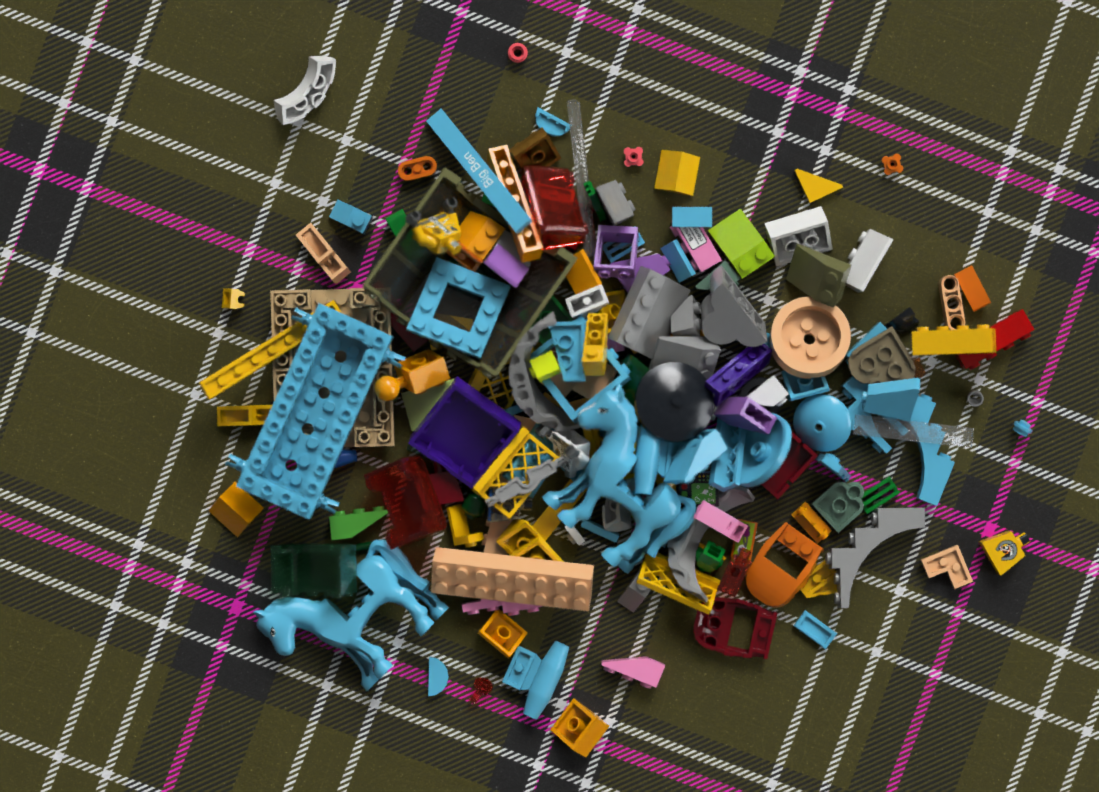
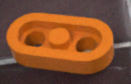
M430 156L404 161L398 167V174L404 181L429 177L436 172L437 163ZM429 163L431 168L425 170L423 168L424 164ZM406 168H411L412 173L410 175L404 173Z

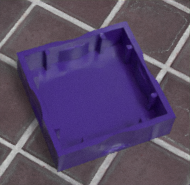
M457 376L411 434L408 444L429 459L441 464L450 474L473 489L475 484L489 469L496 456L503 452L519 432L521 422Z

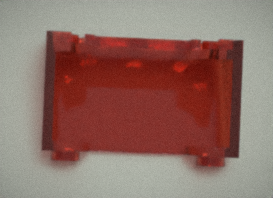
M526 165L522 166L520 183L523 191L525 190V194L528 195L543 250L584 243L589 230L587 223L583 222L573 185L575 182L573 172H570L568 168Z

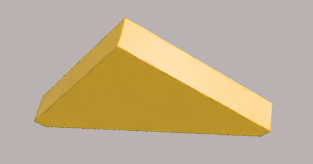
M800 169L794 170L809 203L843 188L839 183Z

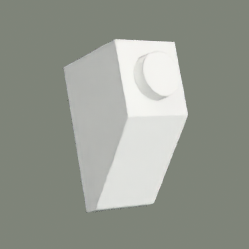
M602 284L565 299L574 320L580 315L586 318L588 313H596L609 303Z
M772 375L746 397L751 398L759 405H777L779 407L787 401L786 396L789 393L776 377Z

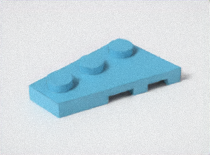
M556 322V325L548 328L550 329L552 342L557 352L563 380L565 382H585L586 376L584 374L582 356L587 322Z
M829 453L819 454L815 459L846 483L851 478V475L838 464L840 460Z

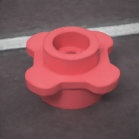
M627 147L624 149L625 166L643 165V149L641 147L636 149Z

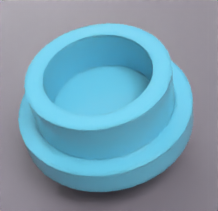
M1024 420L1014 422V431L1025 437L1031 434L1032 429L1028 422Z

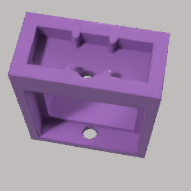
M598 225L594 270L600 278H635L639 240L638 227ZM604 242L632 243L630 266L602 265Z

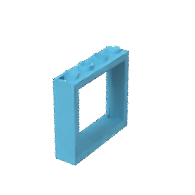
M580 315L579 317H577V318H576L575 320H573L572 322H574V321H585V322H587V318L584 319V317H583L582 315ZM552 338L531 354V360L547 353L554 347ZM607 348V358L619 372L620 376L576 411L551 378L542 382L570 419L577 423L579 412L594 404L604 391L615 390L619 384L623 387L632 379L628 375L631 373L624 363L620 365L616 360L619 356L614 349Z

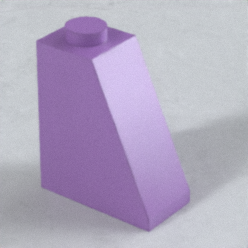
M660 254L639 257L636 259L635 277L641 266L664 275L670 271L668 266L671 264L665 255L661 257ZM630 259L613 262L609 265L630 266ZM616 277L628 293L635 278L620 279Z
M729 397L717 407L714 413L716 417L728 425L769 435L777 419L776 416L749 397Z

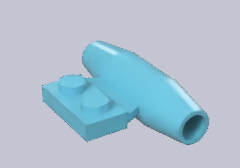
M642 425L637 437L635 454L637 456L634 464L635 494L651 495L657 474L665 478L680 442L660 440L646 431Z
M555 641L543 660L540 659L537 653L521 646L517 647L502 682L518 690H529L523 714L534 719L539 718L549 703L563 673L569 646Z

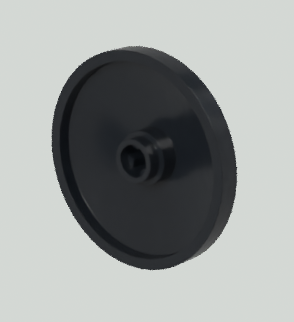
M667 362L652 368L640 380L634 397L635 412L641 425L656 438L667 442H682L698 435L708 425L714 410L713 392L704 386L707 379L696 368L685 363Z

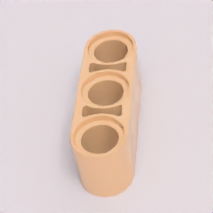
M947 275L938 282L944 324L949 326V330H957L951 327V319L957 318L960 322L959 326L965 325L960 287L955 276ZM946 279H950L953 282L951 290L944 287ZM950 298L956 301L954 309H950L947 306V301Z

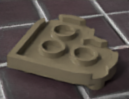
M892 326L858 346L848 357L850 374L860 383L889 382L911 379L915 376L914 362Z

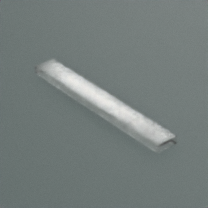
M572 99L567 100L584 251L588 258H595L596 237L592 203L583 183L589 181L580 102Z

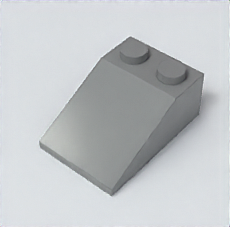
M614 180L595 189L612 226H616L634 216L633 211H635V207L631 200H626L624 196L626 190L621 182L617 183Z
M660 336L657 339L649 369L651 370L667 362H680L696 368L708 380L714 373L721 349L705 336Z

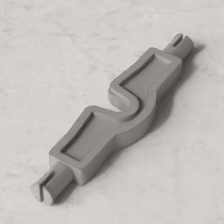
M563 456L554 461L549 459L527 470L526 475L529 479V484L524 485L519 477L513 478L507 484L497 489L494 496L485 500L487 506L491 507L497 502L502 504L516 495L532 492L538 487L540 481L556 473V468L565 464L566 460Z

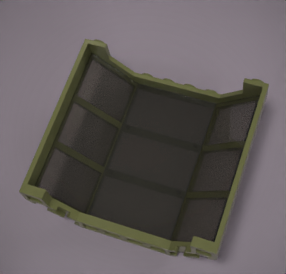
M447 168L443 169L415 209L421 215L419 221L443 212L448 214V211L442 208V203L446 199L449 202L454 197L457 200V206L453 210L457 214L459 226L469 212L473 211L490 217L504 227L506 231L511 232L508 222L502 214L478 199L471 192L467 194L464 189L465 186L461 183V178ZM407 223L363 284L364 293L372 299L375 298L397 317L396 321L404 327L409 324L436 257L445 261H449L451 258L446 252L435 254L426 247L420 246L413 239V226ZM541 242L543 247L541 259L530 261L528 274H525L516 288L511 286L481 359L432 340L429 344L438 350L441 347L447 351L446 355L452 360L458 359L479 370L487 378L493 377L496 379L516 349L518 342L531 328L578 258L562 247L549 250L547 249L548 245ZM484 263L477 270L480 273L485 272L489 278L510 285ZM447 285L434 319L470 332L484 298Z

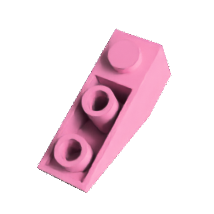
M704 500L697 507L694 515L695 519L738 543L748 525Z
M647 656L601 661V665L604 666L603 670L613 674L615 671L622 673V678L633 681V679L641 681L640 685L649 689L652 686L657 687L665 668L664 663Z

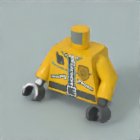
M453 197L449 202L446 199L442 203V208L448 211V214L443 212L419 221L421 215L417 210L406 216V223L413 226V239L420 246L426 247L435 254H441L449 250L453 255H456L461 251L462 246L459 244L461 230L457 214L453 210L457 206V200Z

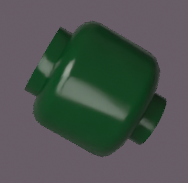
M473 491L467 493L461 505L465 511L464 515L473 520L476 517L483 518L488 509L485 499Z

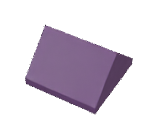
M499 244L483 261L486 266L515 288L529 270L526 265Z

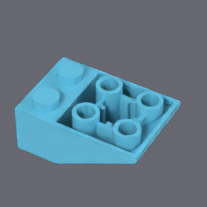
M716 429L703 430L695 437L680 442L665 476L664 483H673L674 485L678 483L688 484L695 479L694 476L697 473L708 469V464L720 459L723 456L722 453L728 448Z

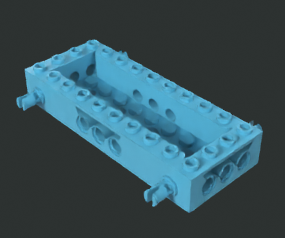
M320 303L313 315L296 308L295 312L300 314L302 318L291 317V320L306 325L307 331L249 459L245 461L230 453L228 457L236 463L228 461L225 463L226 466L241 472L236 487L307 519L312 518L315 509L318 507L333 514L336 513V510L328 504L338 507L340 503L325 497L323 494L382 362H388L401 369L402 365L394 359L404 361L406 358L390 351L389 346L393 336ZM338 351L346 353L347 357L344 362H338L335 359V354ZM322 387H327L330 390V395L326 399L319 396V390ZM306 423H310L314 428L313 433L310 435H306L302 431V427ZM288 460L296 461V470L289 471L286 468V462Z

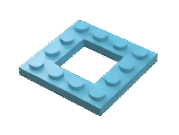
M436 257L406 329L411 333L481 359L511 286ZM447 285L484 298L470 332L434 319Z

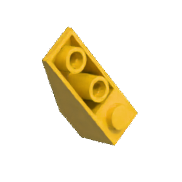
M588 313L582 356L585 376H605L608 313Z

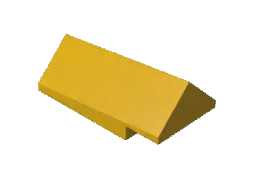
M513 519L496 541L509 556L564 562L527 520Z

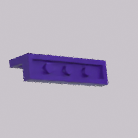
M765 343L756 347L748 346L706 380L704 386L715 394L714 405L718 407L764 369L770 362L772 349Z

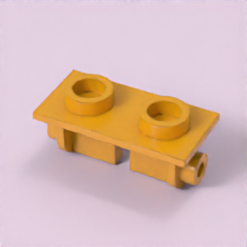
M806 501L791 514L817 544L827 538L828 534L832 531Z

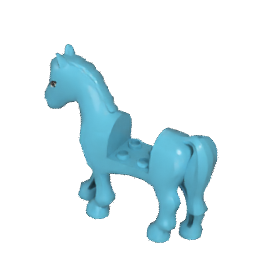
M619 384L615 390L604 391L594 404L584 408L578 414V424L580 427L587 430H606L602 444L590 458L585 470L565 489L561 491H548L542 498L551 508L557 510L562 503L575 502L580 493L588 488L581 504L571 510H562L557 515L570 529L578 521L588 520L591 517L592 510L600 497L609 498L627 508L632 513L636 522L633 533L624 543L615 548H607L601 555L613 567L618 565L619 568L628 574L637 563L643 560L645 554L655 558L662 545L678 537L691 526L696 513V502L691 498L678 495L670 485L664 482L656 486L652 494L647 495L643 500L642 495L635 494V489L632 491L627 487L629 484L623 477L630 471L637 459V456L634 454V443L636 442L638 419L635 415L634 407L624 397V391Z
M374 540L369 547L366 558L360 561L353 569L355 574L374 594L370 591L362 600L364 604L360 608L356 606L348 615L344 614L327 598L322 601H314L288 596L274 600L264 610L253 612L259 617L257 628L271 640L279 655L286 656L293 653L295 649L294 635L297 628L309 631L321 641L332 647L342 649L353 659L362 673L361 686L367 692L393 666L390 661L385 659L384 650L381 647L373 645L361 637L363 628L378 607L388 602L403 606L411 614L415 622V631L420 637L435 623L427 616L428 609L419 604L415 597L419 598L429 607L430 616L435 621L449 607L441 602L435 593H431L428 590L430 581L417 575L406 555L393 542L387 540ZM375 552H379V553L381 554V556H380V555H374V554H375Z

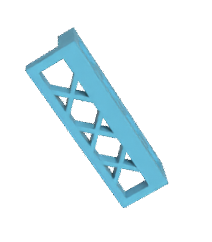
M717 417L716 430L728 449L722 453L723 456L720 459L712 461L709 485L725 492L740 486L746 429L739 427L737 429V427L728 425Z

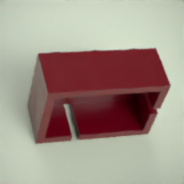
M792 431L791 444L785 460L769 479L760 484L776 499H779L790 487L786 483L787 480L790 483H794L818 456L805 443L799 445L802 440Z

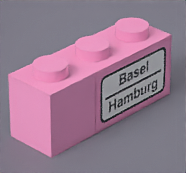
M670 226L674 236H679L682 243L680 245L684 253H689L692 258L690 264L695 271L699 270L701 273L722 261L703 227Z

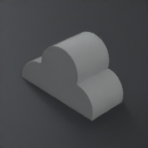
M721 265L711 274L710 294L704 298L701 304L702 330L705 337L715 344H728L737 339L741 344L749 347L760 346L768 342L765 322Z

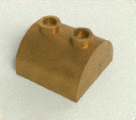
M543 128L532 132L529 137L516 143L509 149L528 180L561 159L560 154Z

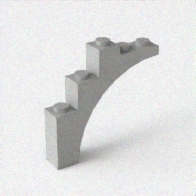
M925 508L874 509V513L871 514V522L875 528L851 529V533L848 535L849 545H852V548L828 549V553L825 555L826 565H829V569H837V572L834 573V584H837V592L834 593V603L837 604V608H849L850 591L854 577L861 563L877 545L894 534L910 529L925 528Z

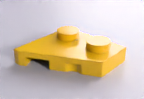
M825 560L816 565L804 588L800 589L804 596L811 598L837 592V584H834L835 569H829V565H826Z

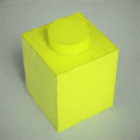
M552 351L530 360L532 366L529 367L532 377H537L539 382L561 373Z

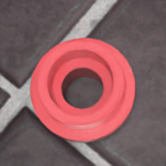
M514 43L509 47L508 56L511 61L521 63L527 58L528 51L523 44ZM520 50L522 52L521 56H515L514 51Z

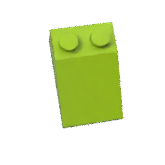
M741 208L708 230L734 271L739 275L740 280L775 257Z

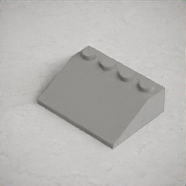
M641 266L609 333L608 339L652 359L658 337L670 336L671 316L687 299L691 290L666 276Z

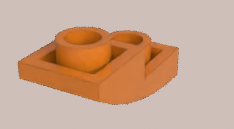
M972 265L954 274L974 312L991 303Z

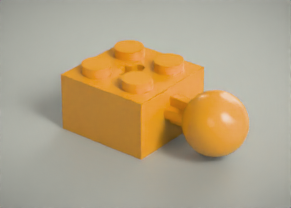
M427 349L406 358L404 361L401 360L398 362L402 365L401 369L394 366L398 378L383 376L376 381L374 390L379 399L391 401L398 396L402 388H406L414 394H423L433 386H441L450 379L444 357Z

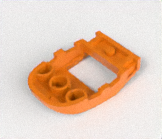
M785 522L763 544L749 568L746 576V585L749 592L769 607L778 608L785 606L801 588L805 587L817 565L816 561L820 554L824 552V549ZM776 540L808 562L797 579L764 557Z

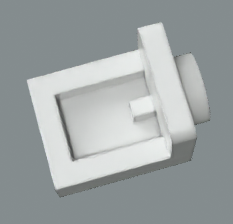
M566 525L564 526L569 532L566 536L573 545L577 543L580 546L585 542V539L575 527L570 529Z

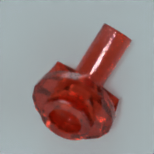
M484 677L476 678L473 687L477 690L469 701L475 705L483 694L487 696L492 691L493 685L489 679Z

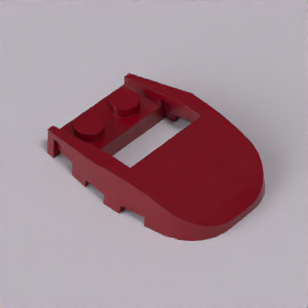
M715 597L709 615L697 610L694 621V636L703 647L723 653L726 656H739L743 658L763 657V659H768L778 613L741 599ZM736 607L757 612L748 650L727 645Z

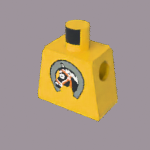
M1006 531L981 540L979 543L994 570L1001 576L1025 556L1021 547L1030 543V540L1025 532L1015 537L1012 531Z

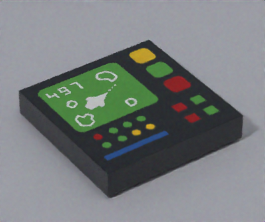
M711 466L705 471L697 473L694 476L695 479L690 483H679V495L693 499L696 502V507L703 500L715 507H719V490L709 485Z

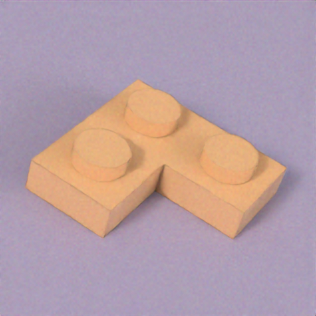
M958 545L921 559L928 578L947 571L954 589L973 582Z

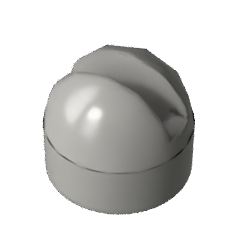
M972 390L969 392L967 400L971 406L977 407L983 403L984 397L980 391ZM975 395L980 397V399L972 398L970 396Z

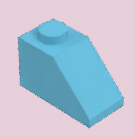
M337 200L329 216L364 235L373 219L371 215L340 200Z

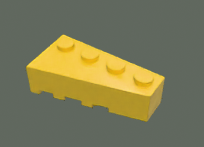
M988 324L977 325V329H969V325L957 326V330H949V326H937V330L929 331V327H917V331H912L913 355L996 353V329L989 328Z

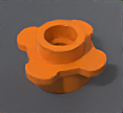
M899 154L882 158L886 175L903 171Z

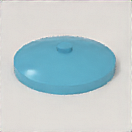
M772 413L777 419L769 435L746 430L740 486L754 487L765 482L779 469L785 460L791 444V428L788 422L781 416Z

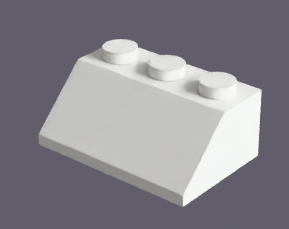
M821 206L765 223L769 245L775 255L776 267L791 262L797 243L820 253L833 250L828 220Z
M872 229L867 230V232L863 231L858 239V242H860L858 248H853L848 256V259H850L848 264L852 266L846 286L858 293L863 292L893 239Z

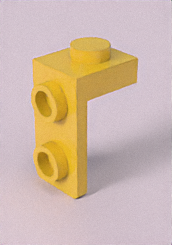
M462 504L447 507L454 546L465 544V548L476 546L477 541L484 540L483 532L470 534L467 517L464 515L465 511L461 507Z

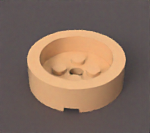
M807 296L792 300L781 308L773 321L769 342L772 355L783 370L795 377L811 379L824 377L839 367L848 351L851 331L847 318L836 305L831 307ZM812 335L815 342L813 344H806L804 337Z

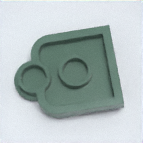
M837 481L815 499L812 505L839 533L863 511L864 505L861 498L864 495V488L859 482L847 484L844 481Z

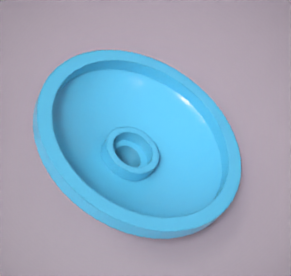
M816 394L807 397L799 404L794 413L793 425L795 433L802 440V443H805L815 451L829 452L838 449L847 441L852 430V419L849 410L839 399L827 394ZM817 424L822 426L821 430L817 428Z

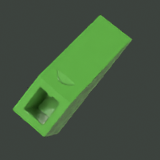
M384 506L372 507L373 511L365 512V508L353 509V513L345 514V510L336 511L333 516H329L332 540L354 537L389 513V509H384Z

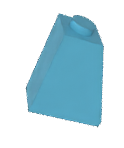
M911 378L868 384L867 390L862 392L860 403H863V411L910 422L920 391V379Z

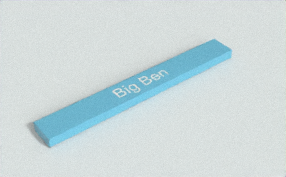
M442 109L426 120L517 234L533 222Z

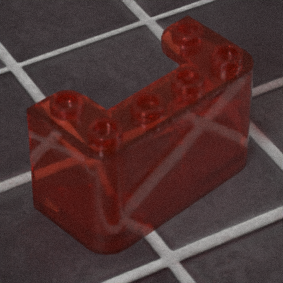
M416 455L398 459L364 475L366 487L372 492L382 493L383 503L389 512V518L394 528L387 531L386 541L390 545L391 550L408 546L446 529L445 516L426 465L420 456Z

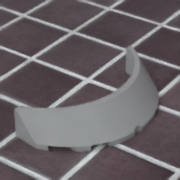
M552 312L527 331L518 342L510 361L509 382L516 403L530 419L536 423L554 428L555 431L565 432L581 427L578 422L574 423L564 409L550 402L541 393L529 370V367H531L532 346L538 342L540 330L557 324L554 312Z
M741 486L725 492L719 490V507L717 508L726 512L738 505L753 502L755 497L748 488ZM694 518L691 526L686 531L668 541V562L679 585L685 591L707 603L708 598L701 590L697 581L695 559L696 550L709 526Z

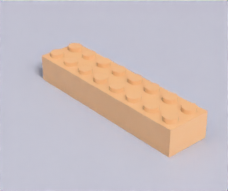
M436 547L432 561L431 593L589 611L594 565Z

